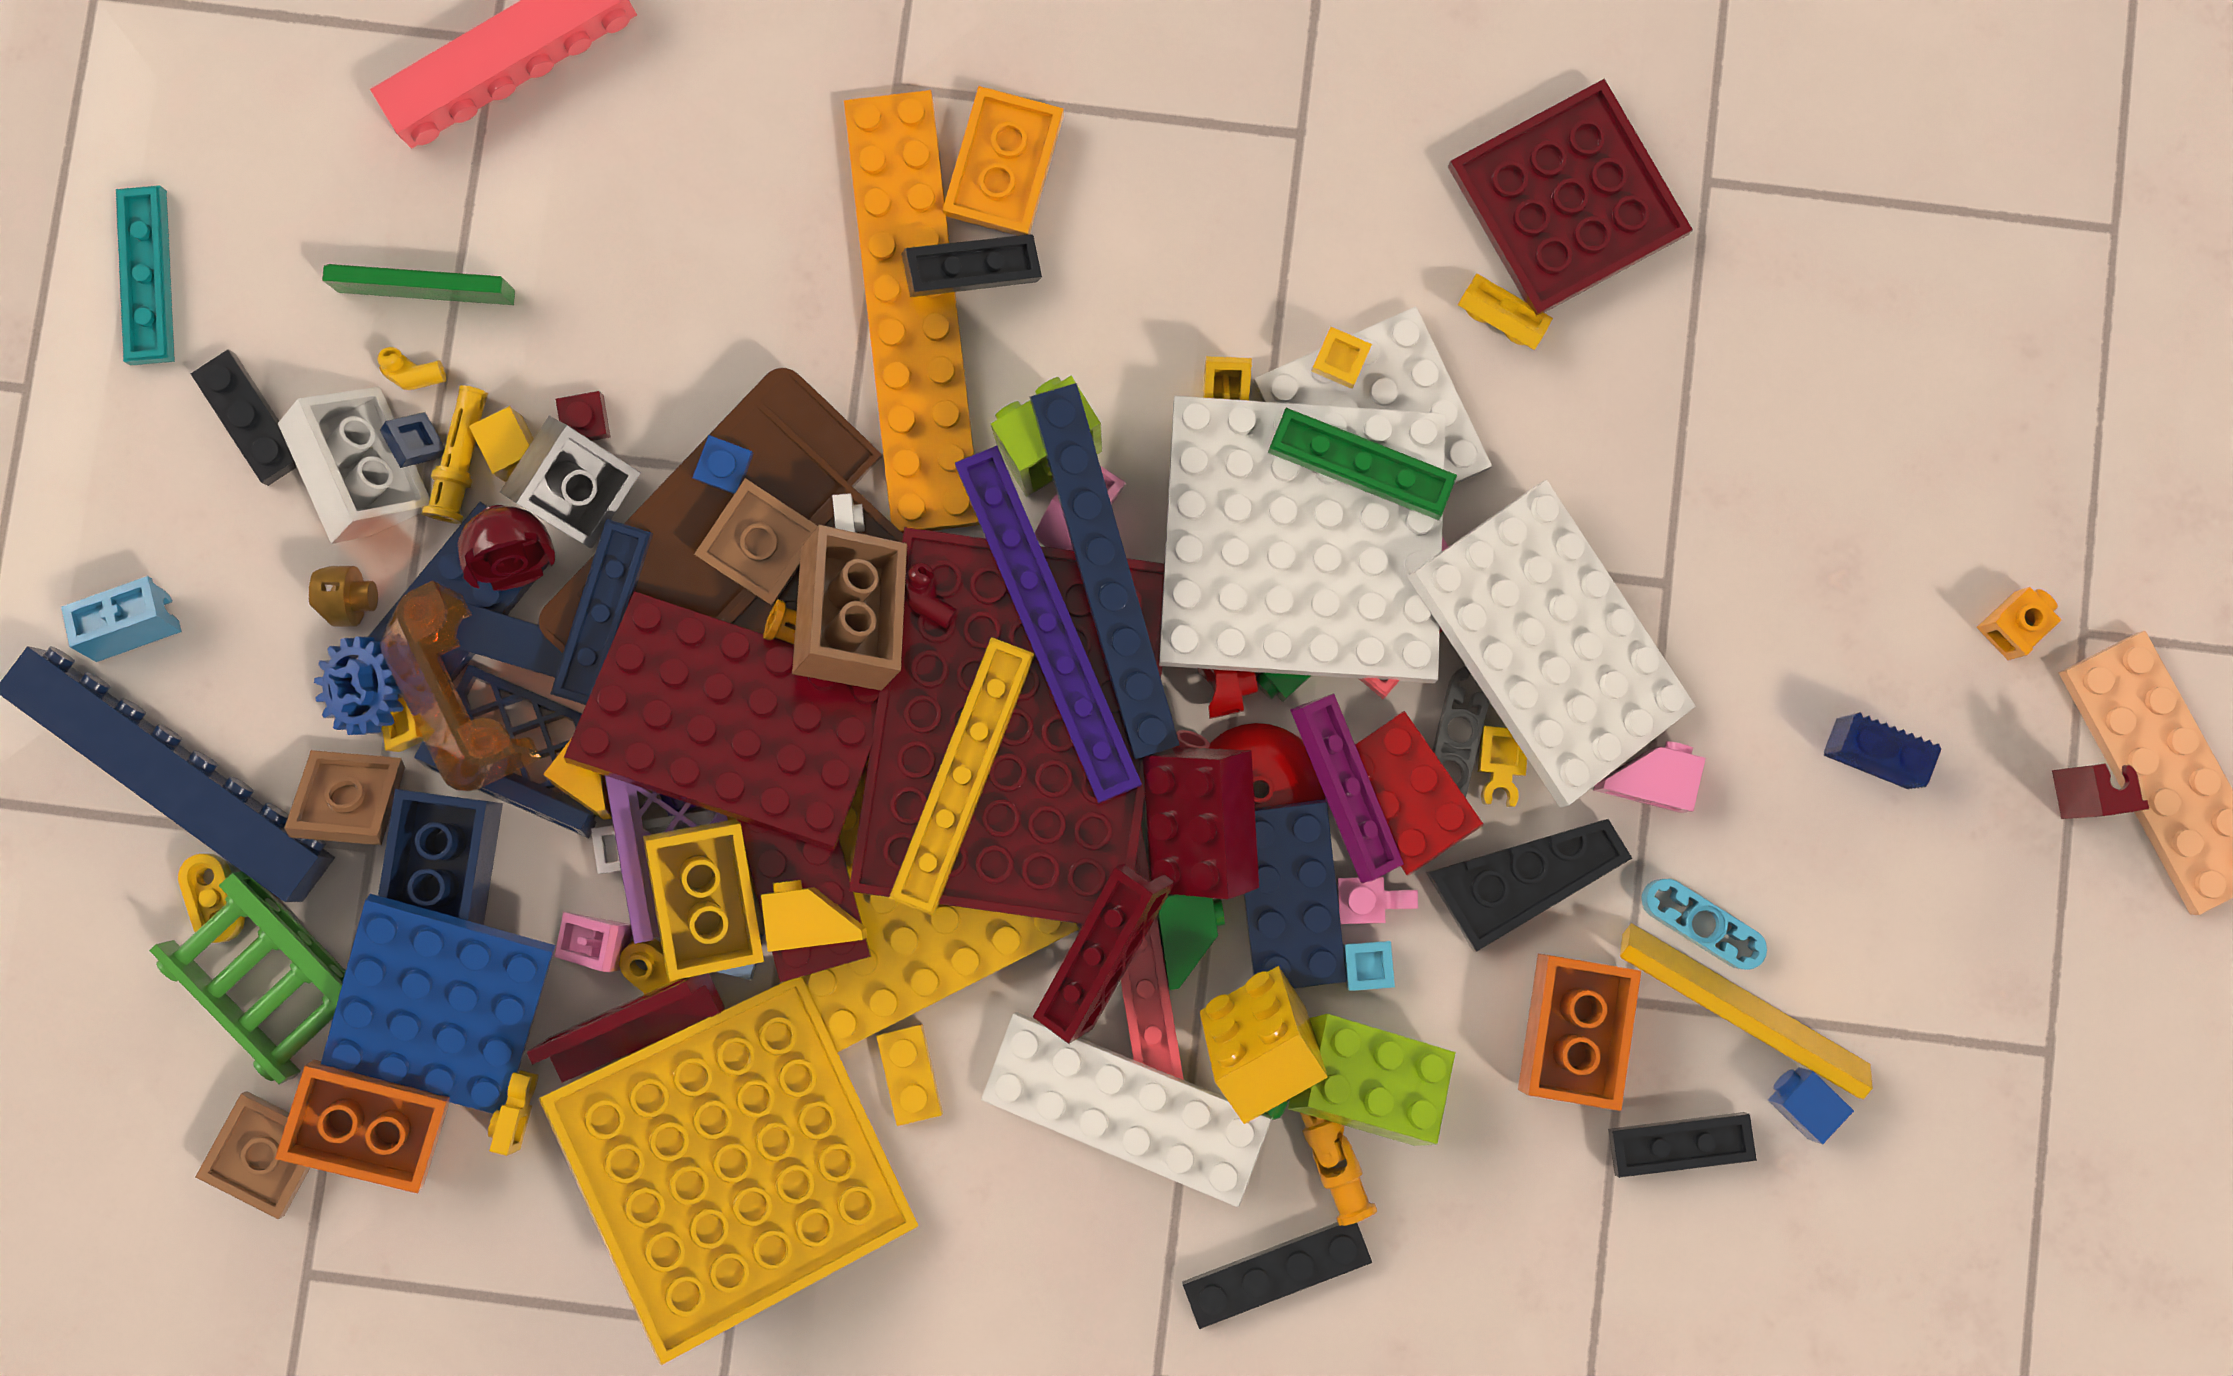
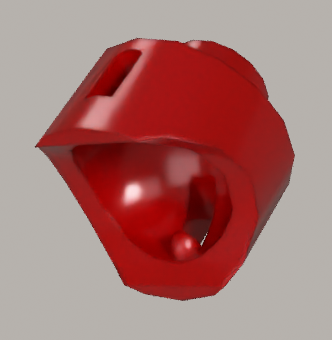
M1197 668V672L1212 685L1215 691L1213 699L1208 706L1209 719L1244 712L1242 696L1258 693L1255 672Z

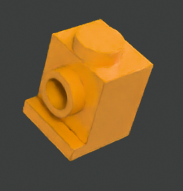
M2027 587L2010 595L1976 628L2007 660L2027 656L2033 650V647L2062 619L2054 612L2058 605L2050 594L2041 589L2034 591L2031 587ZM2025 615L2033 623L2032 626L2026 623Z

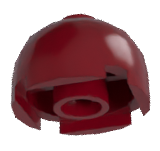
M492 505L485 508L466 523L458 540L459 560L464 580L472 587L479 589L478 581L491 583L493 591L522 587L544 575L542 567L548 561L551 567L555 563L554 547L545 525L530 511L513 506Z

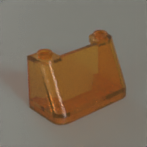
M432 580L411 590L402 597L382 634L380 647L442 779L455 790L470 792L541 759L532 738L513 739L506 728L494 719L479 718L471 721L440 656L461 646L456 637L458 626L463 619L472 616L461 594Z

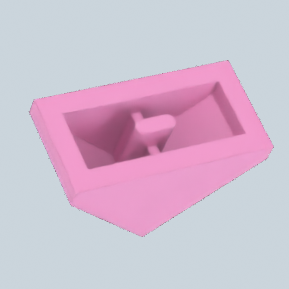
M563 912L554 957L603 972L619 971L620 955L631 942V925Z

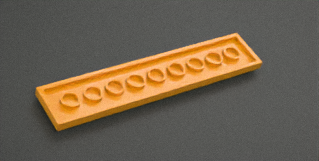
M925 90L844 100L891 523L903 534L904 527L936 531L977 526L980 523L955 467V462L974 455L956 292L910 297L901 255L905 248L950 243L947 217L942 211L945 197L932 91Z

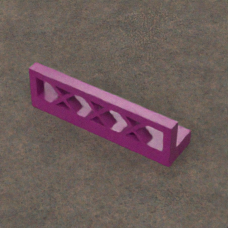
M1333 693L1290 709L1360 882L1373 881L1403 865L1404 863L1335 694Z

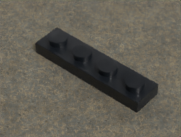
M1338 1222L1182 1281L1198 1328L1202 1329L1371 1264L1372 1260L1358 1223L1339 1226Z

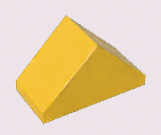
M1206 356L1203 375V398L1249 401L1252 358Z
M570 739L543 775L554 786L603 820L612 819L604 775L566 763L564 755L571 741Z

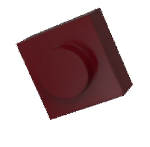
M600 391L555 399L560 422L568 425L591 441L611 438L604 395Z

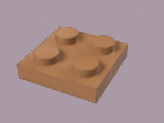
M745 478L694 555L774 606L800 567L801 547L817 528V525Z
M311 750L285 825L288 836L291 838L382 845L392 812L395 789H399L405 770L402 758Z
M246 1091L241 1093L195 1178L276 1219H280L285 1216L310 1167L275 1159L289 1112Z

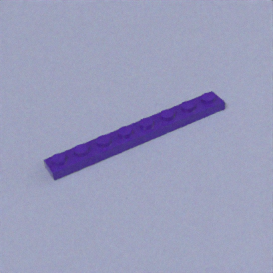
M998 446L955 462L957 472L1098 804L1141 786L1142 783Z

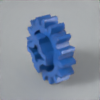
M356 636L355 638L340 639V646H329L327 649L331 659L319 661L318 665L325 672L323 677L314 678V683L322 686L323 692L318 694L315 699L316 702L326 703L327 707L324 709L322 716L323 718H335L333 723L335 730H347V735L380 733L381 726H390L395 723L391 712L403 711L404 707L397 699L398 695L407 694L408 689L399 685V679L403 678L407 673L406 670L396 669L395 664L400 656L398 653H387L389 646L387 642L375 641L374 637Z

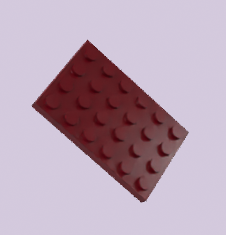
M634 591L569 743L564 759L566 763L835 851L870 755V749L874 740L872 736L879 690L792 674L794 644L776 638L770 641L764 639L761 633Z

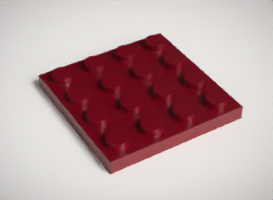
M1605 78L1456 157L1448 165L1451 174L1524 301L1533 309L1536 316L1553 309L1681 240L1693 231Z

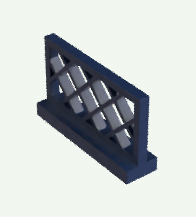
M468 665L434 729L431 739H429L428 743L422 741L414 758L430 770L588 839L592 833L591 829L597 823L594 820L596 814L563 792L561 794L550 789L556 786L549 780L540 784L531 781L526 768V764L551 756L553 762L557 757L556 753L561 752L569 742L567 740L553 745L546 724L566 718L573 721L576 728L582 713L472 665ZM475 680L490 685L496 701L471 709L467 696ZM500 690L511 694V696L502 698ZM523 700L532 703L537 719L512 727L506 706ZM463 705L465 712L458 714ZM541 708L546 709L552 713L543 716ZM499 709L506 730L481 738L475 717ZM469 721L475 739L474 742L457 748L443 742L451 726ZM540 727L547 748L522 756L516 735ZM509 738L516 759L499 766L490 763L485 746ZM478 749L481 758L469 754V752ZM519 767L522 776L515 774L509 770Z

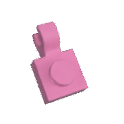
M1379 877L1365 883H1361L1359 878H1337L1341 924L1386 923L1385 909H1418V890L1384 891V877Z

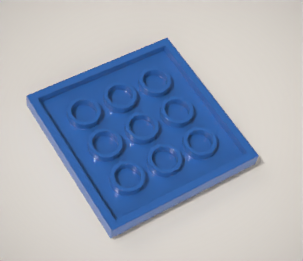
M369 894L364 902L321 1064L424 1090L436 1095L450 1097V1103L494 1114L496 1110H501V1106L506 1104L511 1076L513 1072L518 1073L556 945Z

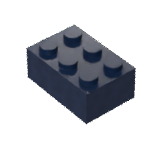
M395 789L378 896L484 925L503 803Z

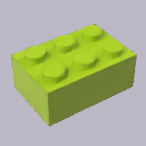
M1072 375L1062 381L1059 377H1055L1038 387L1035 393L1040 394L1076 382ZM1078 387L1096 453L1099 454L1102 452L1101 422ZM1029 400L1022 405L1019 401H1015L1003 407L995 414L997 420L991 423V428L996 445L1005 464L1024 495L1028 497L1053 482L1052 474L1031 401Z
M1331 1014L1309 1018L1328 1078L1290 1098L1289 1110L1413 1146L1438 1144L1456 1052Z

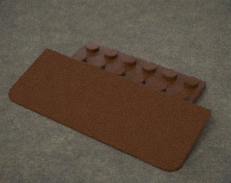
M777 368L767 373L709 434L715 438L752 451L754 454L745 478L817 526L823 525L836 528L832 495L851 493L853 504H862L865 531L856 533L902 543L903 533L854 488L863 476L882 458V454L795 371L788 368ZM707 436L624 523L625 525L653 534L635 592L764 634L765 625L773 606L694 555L734 496V494L692 478L707 441ZM595 554L544 606L540 613L539 627L542 634L562 653L564 652ZM800 567L778 598L786 603L787 608L797 611ZM787 622L785 623L786 627L795 630V625H792Z

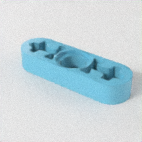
M1657 879L1650 882L1644 888L1642 905L1651 917L1729 966L1750 970L1758 967L1765 960L1767 944L1759 932L1681 883L1672 879ZM1670 888L1672 890L1670 894L1672 901L1680 906H1687L1689 900L1693 904L1683 914L1670 907H1664L1660 911L1658 909L1660 901L1654 897L1656 892H1666ZM1703 910L1711 913L1716 922L1714 932L1704 938L1698 936L1692 927L1694 916ZM1682 915L1681 921H1680V924H1679V923L1676 922V919L1679 918V917ZM1728 924L1732 926L1729 931H1727ZM1725 934L1734 940L1745 941L1749 938L1748 948L1753 953L1751 957L1741 956L1737 959L1738 949L1728 942H1720L1719 948L1715 944Z

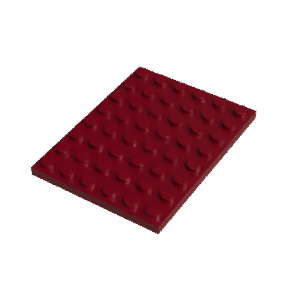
M904 527L902 543L907 544L906 573L913 564H928L934 571L933 579L936 597L955 607L957 612L949 627L945 629L910 609L905 591L901 671L882 690H879L872 736L874 740L869 755L849 892L890 897L991 637L1034 653L986 538ZM1040 546L1142 785L1098 804L1035 655L939 904L1084 924L1114 868L1125 864L1135 871L1145 799L1143 757L1135 759L1131 752L1074 551ZM1127 558L1161 678L1163 666H1159L1165 563Z

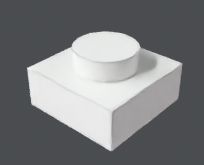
M851 493L832 495L835 527L855 533L864 532L862 504L854 505Z

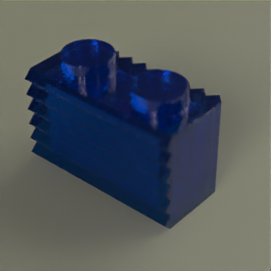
M1858 712L1836 718L1824 750V756L1909 790V788H1926L1929 784L1941 752V747L1939 743L1932 744L1931 740L1924 741L1922 736L1915 737L1913 733L1906 734L1904 729L1897 730L1896 726L1889 727L1887 722L1880 723L1879 719L1871 720L1870 715L1863 717L1862 713Z

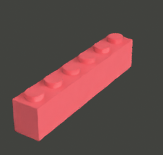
M520 0L370 90L395 132L412 149L417 145L431 143L439 136L442 130L454 123L470 120L476 115L478 109L491 101L507 98L515 91L517 86L530 78L546 75L552 70L554 64L569 55L574 56L585 52L592 42L601 36L622 30L627 26L630 19L637 16L629 0Z

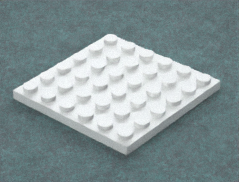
M1174 396L1159 666L1359 679H1397L1407 682L1435 683L1438 680L1440 626L1407 576L1442 552L1443 514L1439 520H1436L1269 454L1268 450L1284 410L1289 408L1444 469L1446 414Z

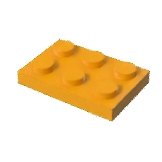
M978 86L942 209L946 217L1016 236L1029 235L1063 121L1064 108Z

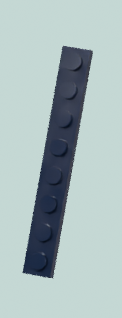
M1077 383L1029 396L1132 755L1137 759L1180 746Z

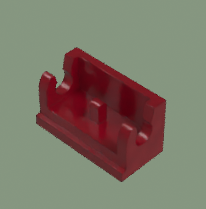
M2106 763L2052 770L2061 819L2102 817L2149 809L2148 800L2142 799L2137 772L2131 765L2122 766V775L2124 776L2125 783L2121 789H2116L2112 786L2110 781L2111 774Z

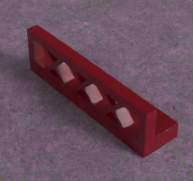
M1125 864L1116 866L1035 1011L1033 1018L1068 1044L1091 1031L1176 882L1165 874L1149 882Z
M709 973L677 979L556 1033L526 1053L532 1065L550 1057L563 1083L709 1017H713L726 1008Z

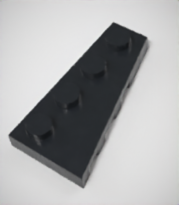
M1604 819L1426 873L1474 952H1477L1631 860L1632 856L1610 820Z

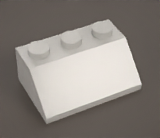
M380 387L299 398L278 422L331 544L372 536L422 513L423 506H428L430 497L416 466L411 465L400 468L380 432L385 421L394 419Z

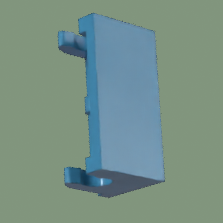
M149 576L61 606L69 647L95 662L182 631L179 620L173 614H169L164 606L172 603V598L165 590L154 584Z

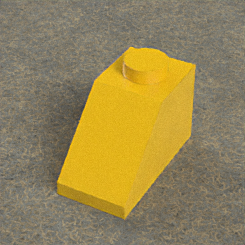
M801 880L773 883L774 892L761 895L768 952L858 941L867 937V929L864 925L815 887L802 889Z

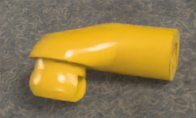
M395 347L384 348L377 356L380 372L403 390H415L446 382V373L440 360L416 365L407 357L401 355V351Z

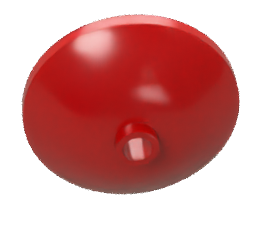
M1263 723L1244 724L1225 731L1210 742L1209 749L1251 750L1253 783L1262 781L1268 787L1266 797L1256 798L1254 796L1255 808L1325 799V794L1303 740L1284 728Z

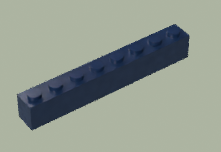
M30 646L25 648L1 680L0 696L284 902H303L335 859L333 855L323 849L326 845L324 840L289 837L285 830L289 816L286 812L271 803L262 805L251 797L254 790L249 785L235 777L230 776L226 779L215 771L218 764L213 759L196 750L191 753L179 745L182 738L177 733L163 725L157 724L155 727L143 718L146 712L141 707L127 699L121 698L119 701L108 693V690L111 688L109 684L91 673L81 674L72 667L75 660L65 652L52 646L48 650Z

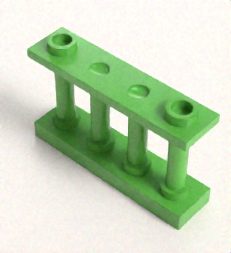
M234 872L219 885L228 895L225 898L227 903L184 944L179 946L175 940L155 944L149 951L157 958L156 965L161 973L172 981H179L255 1060L253 1065L258 1073L269 1081L275 1080L280 1085L295 1078L301 1072L290 1059L333 1019L346 970L270 891L244 872ZM240 916H248L260 928L258 930L259 937L212 980L194 959ZM272 949H280L292 961L290 964L291 970L244 1013L226 992ZM304 982L309 984L312 982L324 994L322 997L323 1003L276 1046L258 1026Z

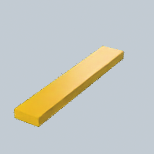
M991 637L889 899L931 915L935 914L1035 657L1034 653Z
M1630 923L1622 934L1620 957L1811 1071H1814L1855 1097L1864 1099L1873 1089L1870 1063L1636 925Z

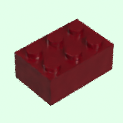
M1173 747L1144 756L1151 881L1165 874L1176 882L1169 894L1227 900L1258 889L1259 873L1251 750Z

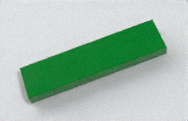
M327 264L323 267L322 281L338 293L514 305L515 290L501 276Z
M1285 408L1268 450L1269 454L1436 520L1441 518L1457 475L1289 408Z

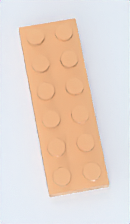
M2146 631L2135 633L2059 672L2062 681L2120 787L2122 788L2125 783L2124 776L2122 775L2123 765H2131L2137 772L2142 799L2148 800L2149 809L2135 811L2134 813L2190 915H2200L2232 899L2233 789Z

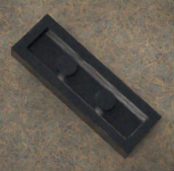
M1033 234L905 248L901 254L910 297L1036 283L1042 278Z
M227 349L190 373L261 483L269 486L297 468L279 428L278 418L234 352Z
M1746 1112L1608 1129L1614 1174L1619 1178L1757 1161L1750 1114Z

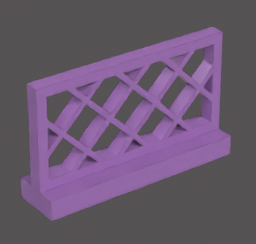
M604 775L633 940L635 944L651 941L655 937H660L643 836L651 835L652 833L643 828L641 817L652 801H654L674 815V818L664 832L672 831L679 820H682L690 827L699 825L683 815L691 805L690 803L684 802L679 811H676L657 798V792L652 791L650 793L642 787ZM637 791L648 797L641 808H639ZM716 812V815L709 824L727 821V816Z

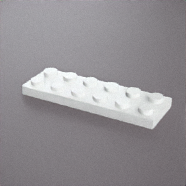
M1018 1012L1012 1015L981 1098L982 1101L1236 1207H1239L1273 1118V1116L1264 1113L1243 1124L1224 1096L1084 1039L1078 1038L1068 1044L1037 1020Z

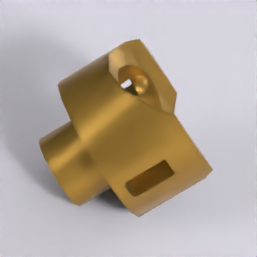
M328 566L312 573L309 583V605L331 626L356 627L361 623L364 611L376 610L378 604L377 586L374 581H364L358 567ZM325 585H333L331 591H326Z

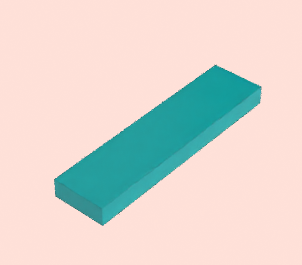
M160 185L116 189L123 362L130 366L175 362L167 190Z

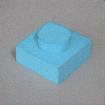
M1391 941L1343 944L1348 991L1395 987Z

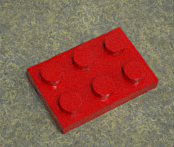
M1405 711L1355 744L1404 863L1401 865V868L1407 876L1484 825Z

